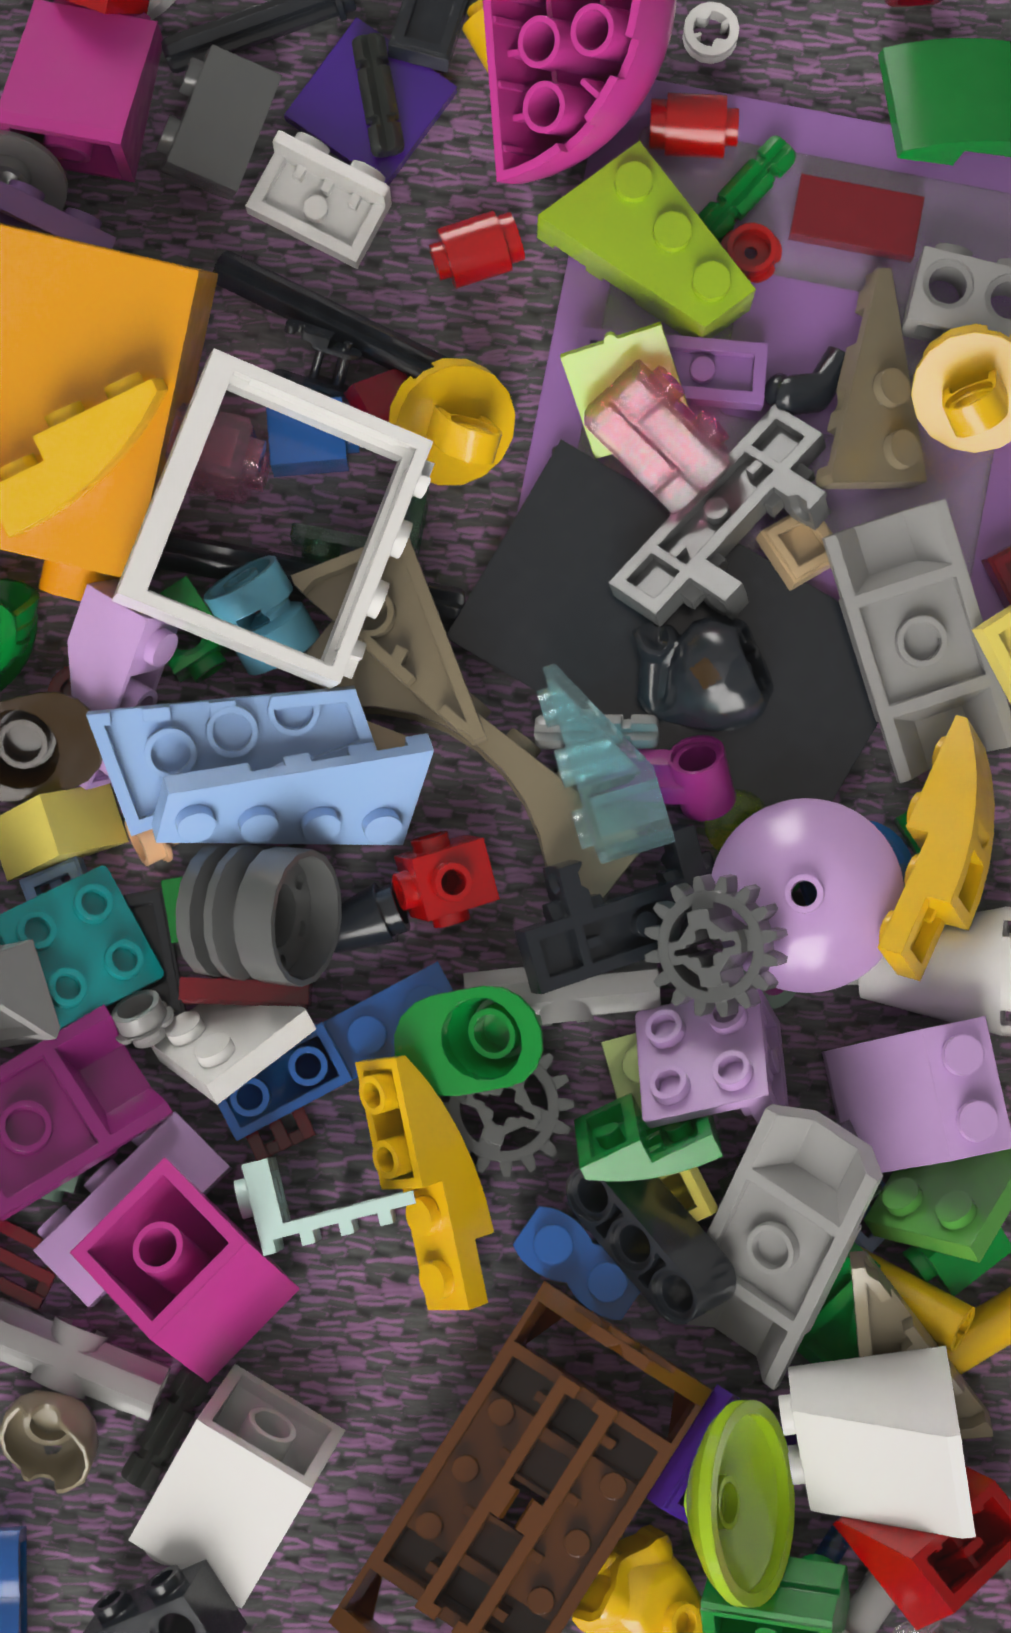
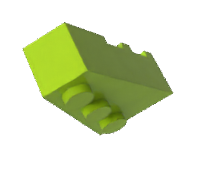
M640 140L538 214V239L551 248L556 246L586 267L587 272L601 281L605 279L635 299L636 305L683 336L713 338L750 311L756 289Z

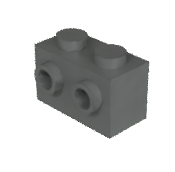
M213 44L204 56L203 61L192 57L178 90L179 93L188 96L186 105L180 119L169 115L156 147L157 151L166 154L160 172L230 200L239 189L282 75Z

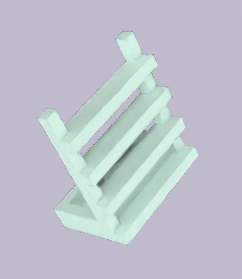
M276 1157L242 1164L244 1178L234 1180L235 1193L242 1218L254 1217L263 1256L274 1254L284 1249L282 1237L299 1233L302 1246L322 1239L321 1227L338 1223L341 1236L355 1233L360 1229L357 1218L377 1213L380 1226L392 1224L397 1220L396 1208L416 1204L413 1190L404 1193L402 1191L291 1219Z

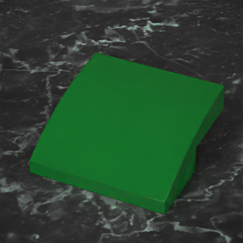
M944 38L903 43L885 47L878 54L897 158L953 166L964 151L1011 157L1010 41L983 38Z
M632 1093L574 1119L579 1166L586 1180L608 1182L652 1179L683 1172L723 1157L713 1115L649 1128L642 1119V1112Z

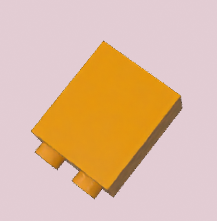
M0 223V468L34 453L38 463L44 461L32 437L49 428L44 417L77 401H81L85 410L108 400L104 388L124 377L140 372L144 382L152 378H163L168 388L153 419L134 446L112 471L83 497L49 520L17 536L8 538L0 521L1 550L44 560L38 587L40 590L60 597L81 601L88 583L116 579L122 575L194 393L218 273Z

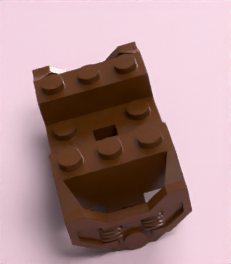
M544 1281L328 1623L340 1633H389L374 1620L382 1579L385 1578L416 1599L418 1602L414 1606L431 1619L435 1620L438 1617L453 1627L452 1633H562L713 1389L592 1312L551 1283ZM564 1318L605 1347L612 1349L625 1360L675 1391L668 1437L526 1344ZM516 1479L546 1499L544 1504H541L532 1498L514 1525L505 1519L504 1516L521 1491L512 1485Z

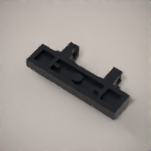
M677 824L655 832L663 840L665 852L660 860L667 869L656 873L658 883L607 900H603L601 894L590 895L589 889L581 885L578 874L582 866L581 861L567 860L543 868L548 897L551 901L542 905L543 916L546 920L515 930L531 993L545 994L644 960L647 953L658 949V941L644 934L646 927L661 925L663 919L653 909L655 904L663 901L675 903L671 887L681 883H688L693 888L694 877L712 874L715 864L710 851L701 852L694 824ZM688 918L683 923L680 938L689 925Z

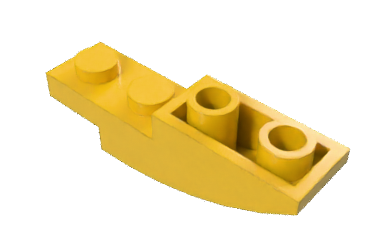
M136 372L105 387L104 391L108 400L85 410L81 401H77L44 417L49 428L32 436L44 461L38 463L34 453L0 468V476L3 480L0 482V521L8 538L23 534L54 517L83 497L112 471L134 446L157 412L168 391L163 378H152L144 382L140 372Z
M955 715L947 735L938 740L932 755V769L924 787L910 801L907 811L906 828L921 851L910 859L905 872V887L895 909L889 911L884 917L879 931V945L877 948L896 974L917 981L922 979L945 924L969 931L981 900L990 866L995 815L992 774L986 749L967 717Z
M406 1055L355 1062L360 1084L359 1096L365 1108L373 1147L372 1158L379 1175L381 1190L403 1189V1193L412 1190L414 1192L416 1204L406 1206V1220L413 1237L419 1266V1282L425 1295L427 1309L471 1310L488 1304L475 1239L494 1233L481 1182L460 1131L430 1083Z

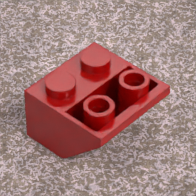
M967 1466L965 1467L976 1537L961 1539L841 1516L833 1523L838 1532L916 1631L954 1614L1011 1559V1500L995 1480Z

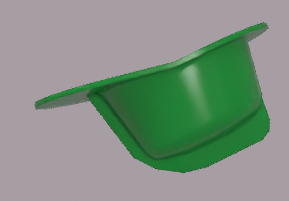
M477 986L434 994L415 1002L401 1016L394 1034L395 1056L406 1055L427 1079L438 1096H461L508 1088L524 1082L538 1067L544 1050L541 1016L536 1014L520 995L504 987Z

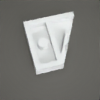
M198 1004L192 1010L175 1016L171 1024L165 1028V1038L151 1046L161 1063L218 1105L317 1028L307 1010L301 1006Z

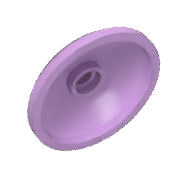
M812 798L778 802L761 809L744 820L722 846L711 874L715 884L720 876L737 875L738 892L745 886L756 884L761 889L755 903L759 907L774 903L777 905V912L768 921L771 928L787 929L788 935L774 941V950L788 956L785 964L770 967L769 972L779 982L776 988L798 993L833 990L845 986L869 972L883 957L877 948L882 921L889 911L895 909L904 889L903 876L897 857L889 842L874 824L844 805ZM803 881L811 882L817 889L816 900L811 905L805 907L797 905L792 898L793 888L796 884ZM732 909L733 916L747 925L743 918ZM733 940L721 942L724 948L735 945ZM751 951L742 965L746 972L750 966L753 951Z

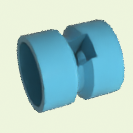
M269 555L258 558L239 567L216 582L204 594V600L215 617L298 651L305 652L320 636L303 603L289 600L293 586L275 556ZM236 652L249 675L255 676L276 669V667Z

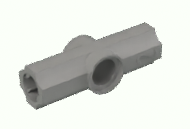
M645 959L545 994L531 993L524 967L463 973L465 989L477 986H499L520 995L535 1013L541 1016L542 1026H551L552 1023L577 1021V1023L593 1021V1016L636 1012L655 1009L661 1006L660 986L657 987L653 982L658 976L657 963L646 962Z
M0 1297V1361L31 1373L30 1378L54 1391L80 1399L88 1396L106 1403L112 1408L133 1414L137 1418L151 1419L166 1384L171 1366L108 1341L109 1336L97 1330L94 1334L72 1325L73 1320L61 1316H55L52 1319L32 1311L28 1307H22L4 1297Z

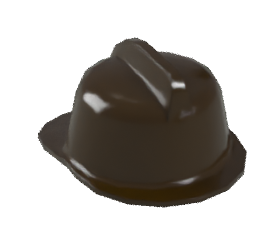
M59 691L37 692L0 701V801L26 800L43 793L72 789L87 782L101 767L103 760L86 716L87 711L92 710L78 698Z

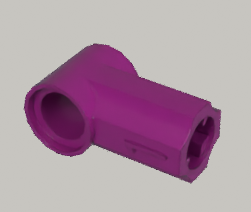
M691 736L675 744L671 750L608 749L603 761L602 789L606 802L679 805L686 817L697 821H709L722 817L736 803V792L725 747L720 740L713 736Z

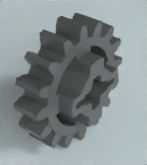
M711 874L696 876L693 879V888L688 883L674 885L670 889L675 903L663 901L656 903L653 907L657 915L663 919L662 924L645 928L644 934L658 941V949L647 953L645 961L651 963L661 962L664 970L653 982L657 987L670 983L676 987L671 1001L675 1006L688 1003L694 999V1014L696 1016L702 1017L711 1014L715 1006L720 1017H727L738 1013L739 1004L745 1009L761 1003V999L757 989L767 991L776 988L779 983L775 976L769 972V968L787 963L788 956L774 950V941L788 935L787 929L771 928L768 921L777 912V905L774 903L759 907L755 902L761 888L756 884L745 886L738 892L737 875L720 876L716 884ZM732 909L743 918L747 925L733 916ZM688 918L689 925L680 938L681 928L685 919ZM709 939H721V942L733 940L735 942L734 946L723 948L722 952H711V949H697V945L708 943ZM751 951H753L750 966L744 975L742 965ZM687 968L696 973L699 976V980L696 979Z
M550 1053L541 1057L537 1069L532 1073L545 1091L548 1105L547 1110L531 1104L524 1088L525 1081L506 1088L516 1092L514 1103L523 1107L522 1111L532 1114L534 1116L533 1120L522 1116L519 1119L508 1117L504 1126L497 1125L492 1122L494 1111L486 1107L485 1102L474 1099L475 1094L487 1098L489 1095L500 1097L504 1088L461 1096H450L449 1102H444L445 1107L461 1133L469 1154L473 1152L479 1156L477 1172L483 1174L490 1162L496 1161L500 1163L503 1177H510L512 1161L521 1160L528 1171L532 1172L536 1170L533 1153L539 1149L551 1157H554L557 1153L555 1146L549 1140L552 1133L569 1134L571 1128L558 1120L559 1111L574 1108V1101L558 1098L557 1089L563 1087L569 1079L566 1074L557 1075L552 1078L549 1076L546 1070L550 1067L554 1058ZM460 1103L475 1108L478 1111L484 1125L479 1142L470 1136L463 1124ZM522 1127L539 1132L536 1138L521 1148L500 1151L506 1134Z

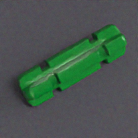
M771 136L757 150L756 160L750 158L719 191L716 198L717 202L710 201L698 214L719 243H721L723 237L729 231L734 229L736 223L734 220L741 221L774 186V177L781 178L794 164L797 154L781 137Z

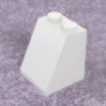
M946 1346L788 1367L790 1394L778 1396L780 1417L784 1436L794 1434L797 1436L798 1444L788 1445L793 1485L806 1484L810 1511L961 1539L976 1537Z
M234 1364L196 1419L128 1541L145 1550L146 1554L154 1561L163 1565H178L181 1570L207 1560L235 1605L242 1609L346 1430Z

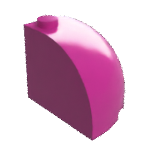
M483 0L497 182L524 184L551 177L593 155L626 125L643 103L662 66L671 39L677 0Z

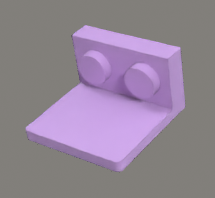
M757 989L761 1003L748 1009L739 1004L738 1013L727 1017H720L716 1006L711 1014L702 1017L696 1016L694 1014V999L679 1006L671 1003L655 1009L641 1010L636 1013L635 1024L642 1119L649 1128L740 1108L745 1116L753 1115L756 1122L759 1123L766 1107L769 1105L789 1106L780 1021L762 990Z

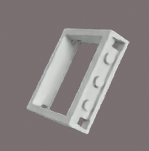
M214 348L204 365L111 601L328 689L340 684L343 676L352 679L357 664L362 660L366 649V643L357 640L366 616L373 619L378 616L389 589L390 583L381 580L388 558L391 556L398 559L401 556L412 530L413 523L404 520L411 498L414 496L422 499L431 481L430 475L435 463L426 459L433 441ZM226 390L397 462L321 660L148 590Z

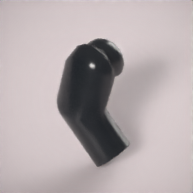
M829 346L813 373L789 376L783 373L773 375L765 384L764 398L767 404L771 407L776 404L777 408L784 409L792 415L821 412L829 406L836 395L845 352L836 347Z

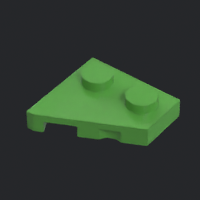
M1011 1149L950 1162L893 1171L883 1187V1191L879 1194L866 1215L864 1222L873 1236L980 1263L1011 1211Z

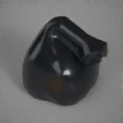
M713 615L693 621L683 634H679L672 625H662L659 627L654 622H648L632 630L641 657L637 699L640 707L649 715H654L658 719L670 723L717 732L737 730L754 723L763 715L774 692V686L766 662L745 621L737 618L731 621L726 616Z

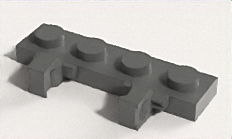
M774 404L608 582L613 596L659 627L671 617L683 602L695 610L704 601L710 609L733 621L749 601L743 583L725 572L729 567L725 557L766 512L770 516L775 517L784 508L793 519L813 530H816L832 513L826 501V491L812 483L815 480L814 472L808 468L826 449L823 433L784 409L777 408L776 404Z

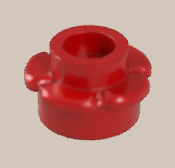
M744 223L735 230L729 231L721 241L722 247L752 283H761L768 280L775 272V263H778L782 257V247L779 239L771 230L759 223ZM747 249H754L756 257L749 259L745 256L744 252Z

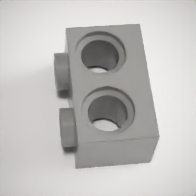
M940 243L935 248L924 246L916 263L902 320L903 336L931 342L952 328L981 324L987 325L988 330L998 331L1010 337L1011 319L1003 318L993 310L991 298L995 296L1011 298V258L998 259L997 263L974 258L972 257V251L956 244ZM935 281H946L952 284L958 292L959 300L950 304L937 301L930 293L929 284Z

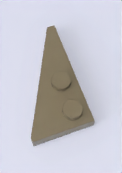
M877 268L872 273L866 275L864 289L859 292L855 313L862 317L857 343L846 348L836 390L838 403L836 409L830 415L827 432L834 435V441L828 465L818 469L815 479L816 486L821 489L913 488L927 482L917 418L911 397V382L892 268Z
M409 537L398 559L389 556L381 576V580L390 583L385 601L375 619L366 616L357 640L366 643L365 650L466 741L475 746L488 741ZM364 547L291 575L298 591L334 623Z
M866 1250L849 1252L858 1356L866 1357L939 1347ZM948 1359L961 1440L993 1437L989 1411Z

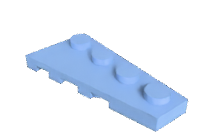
M355 686L87 711L86 713L131 836L152 829L151 824L164 776L248 763L252 771L274 767L278 763L283 762V757L309 753L311 761L347 756V746L374 742Z
M428 733L405 737V746L376 750L374 742L347 746V756L311 761L309 753L285 756L283 757V762L278 763L274 767L252 771L248 763L164 776L151 824L156 843L403 845L434 752Z

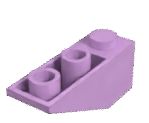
M120 578L87 584L67 640L72 697L78 698L92 711L156 705L158 698L156 688L164 666L172 658L178 645L177 627L111 601ZM103 760L101 767L87 782L79 786L88 790L111 783Z

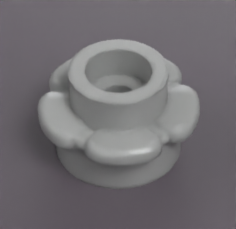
M137 991L123 998L112 1010L111 1016L119 1032L115 1039L123 1045L133 1043L136 1048L151 1047L165 1038V1028L173 1021L174 1010L171 1006L167 1007L166 1002L161 1000L156 991Z

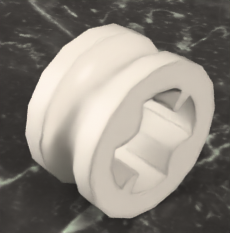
M706 2L699 4L690 11L685 19L682 39L686 51L692 58L701 63L714 64L722 62L732 54L736 47L739 34L737 17L730 8L722 3ZM710 20H716L721 23L720 33H728L727 39L716 38L712 46L700 43L702 33H694L695 26L705 28Z

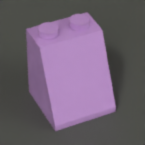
M986 1016L822 1052L837 1124L850 1119L858 1138L872 1146L882 1173L950 1162L1011 1149V1128Z

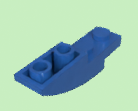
M438 961L334 1017L315 1025L317 1028L315 1031L220 1102L218 1107L236 1141L358 1077L355 1062L366 1059L395 1057L394 1034L401 1016L419 1000L434 994L453 991Z

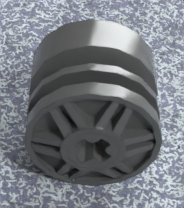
M233 843L205 845L190 860L180 882L176 903V935L182 956L193 972L212 978L229 977L241 981L253 978L264 983L298 987L316 982L328 967L337 946L342 919L341 891L336 871L325 855L313 849L276 846L265 850L253 844L238 846Z

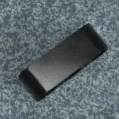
M580 1168L569 1175L566 1182V1197L570 1208L658 1314L666 1321L675 1325L687 1324L732 1298L736 1290L737 1278L731 1262L659 1177L635 1181L607 1182L586 1180Z

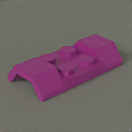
M104 1004L61 1029L57 1039L43 1040L0 1066V1220L2 1219V1221L111 1156L124 1144L173 1115V1111L168 1103L150 1086L125 1045L120 1044L115 1039L119 1032Z

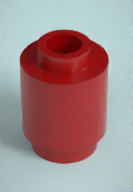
M668 92L667 99H651L649 149L665 150L664 156L724 159L725 146L737 147L739 108H727V95Z
M492 210L437 228L436 232L439 242L428 245L439 280L451 278L455 289L513 270L512 264L525 260L521 237L511 212L496 216V213Z

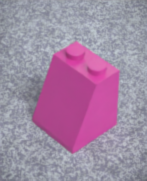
M34 0L0 99V130L19 133L39 142L57 158L64 170L135 183L162 51L161 41L163 38L158 21L151 20V17L144 12L143 14H103L66 0H54L53 2Z
M165 1157L69 1252L152 1342L207 1383L300 1290L268 1255L263 1256L262 1249Z

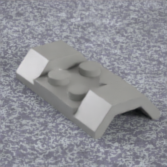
M946 499L905 509L822 538L840 596L839 604L875 720L879 722L897 783L912 780L932 769L934 748L938 740L947 735L955 715L968 718L983 743L986 752L1011 747V711L1006 695L972 632L973 628L983 623V619Z
M776 1104L766 1107L707 1232L734 1267L737 1278L736 1290L732 1298L686 1325L714 1327L757 1357L763 1383L773 1390L780 1386L804 1335L811 1330L862 1228L860 1222L883 1178L872 1146L816 1110Z

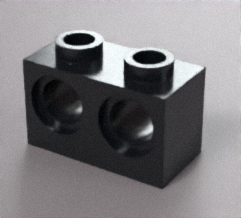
M203 1560L182 1570L178 1565L169 1566L154 1575L146 1585L128 1592L126 1587H120L109 1592L94 1605L92 1609L94 1617L83 1633H242L247 1622L207 1560Z

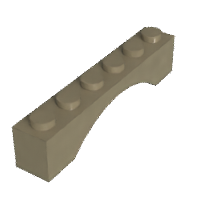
M333 621L306 654L321 660L335 624ZM366 650L362 660L357 664L352 679L343 676L341 683L335 686H355L364 714H380L417 721L451 735L480 754L504 777L524 806L538 837L545 867L567 860L581 861L582 866L578 874L581 885L589 889L590 895L601 894L604 900L643 851L645 844L636 838L642 829L633 820L613 806L607 813H604L586 798L592 790L581 779L564 767H561L556 774L536 759L542 752L537 745L514 728H511L506 735L486 720L492 713L491 710L471 693L470 695L488 741L475 746L466 741ZM303 679L315 689L325 688L306 679Z

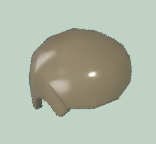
M35 1390L21 1395L13 1401L6 1410L0 1425V1444L3 1455L21 1470V1475L25 1481L30 1482L39 1477L51 1479L54 1481L55 1491L58 1494L66 1493L85 1483L97 1454L99 1436L96 1419L83 1402L59 1392ZM44 1446H62V1449L56 1454L47 1455L45 1453Z

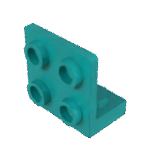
M101 865L0 914V945L33 939L60 1024V1030L103 1004L107 1007L159 981L164 974L160 963L106 866Z

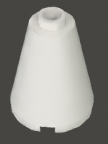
M1011 907L976 912L969 931L945 924L921 981L897 975L883 956L869 972L848 985L859 986L860 998L952 1023L986 1016L989 1033L1011 1036V1021H1005L1006 1011L1011 1012V933H1009L1008 921H1011Z

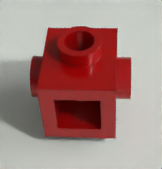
M439 831L411 840L412 851L394 856L398 872L392 874V886L400 908L403 911L408 910L412 918L427 922L432 921L434 928L448 927L467 921L471 918L469 909L500 900L484 837L461 835L450 839L448 831Z

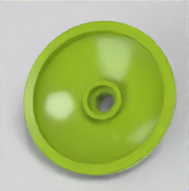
M757 1400L733 1401L725 1406L713 1419L703 1436L693 1460L684 1496V1508L690 1536L707 1578L728 1603L736 1607L748 1608L760 1607L765 1604L780 1585L790 1555L795 1517V1492L790 1471L787 1442L773 1412L765 1404Z

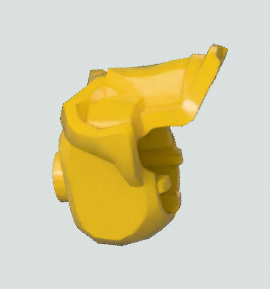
M652 1525L641 1527L635 1534L618 1541L574 1611L572 1621L581 1631L586 1633H703L700 1612L702 1597L686 1569L674 1557L669 1536Z

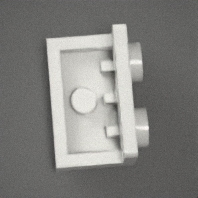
M278 130L272 141L274 154L245 205L247 214L358 269L392 205L390 187L384 183V175L364 162L353 160L348 165L328 155L330 152L329 148L311 135L297 132L296 136L293 137Z

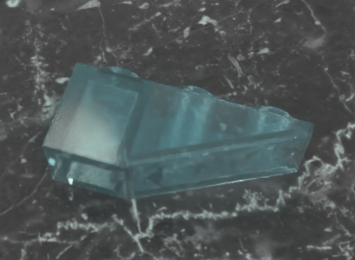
M556 664L543 667L548 688L538 690L537 695L547 728L559 725L565 743V748L555 750L554 754L564 788L577 785L583 808L571 811L582 849L594 846L602 864L676 842L653 765Z

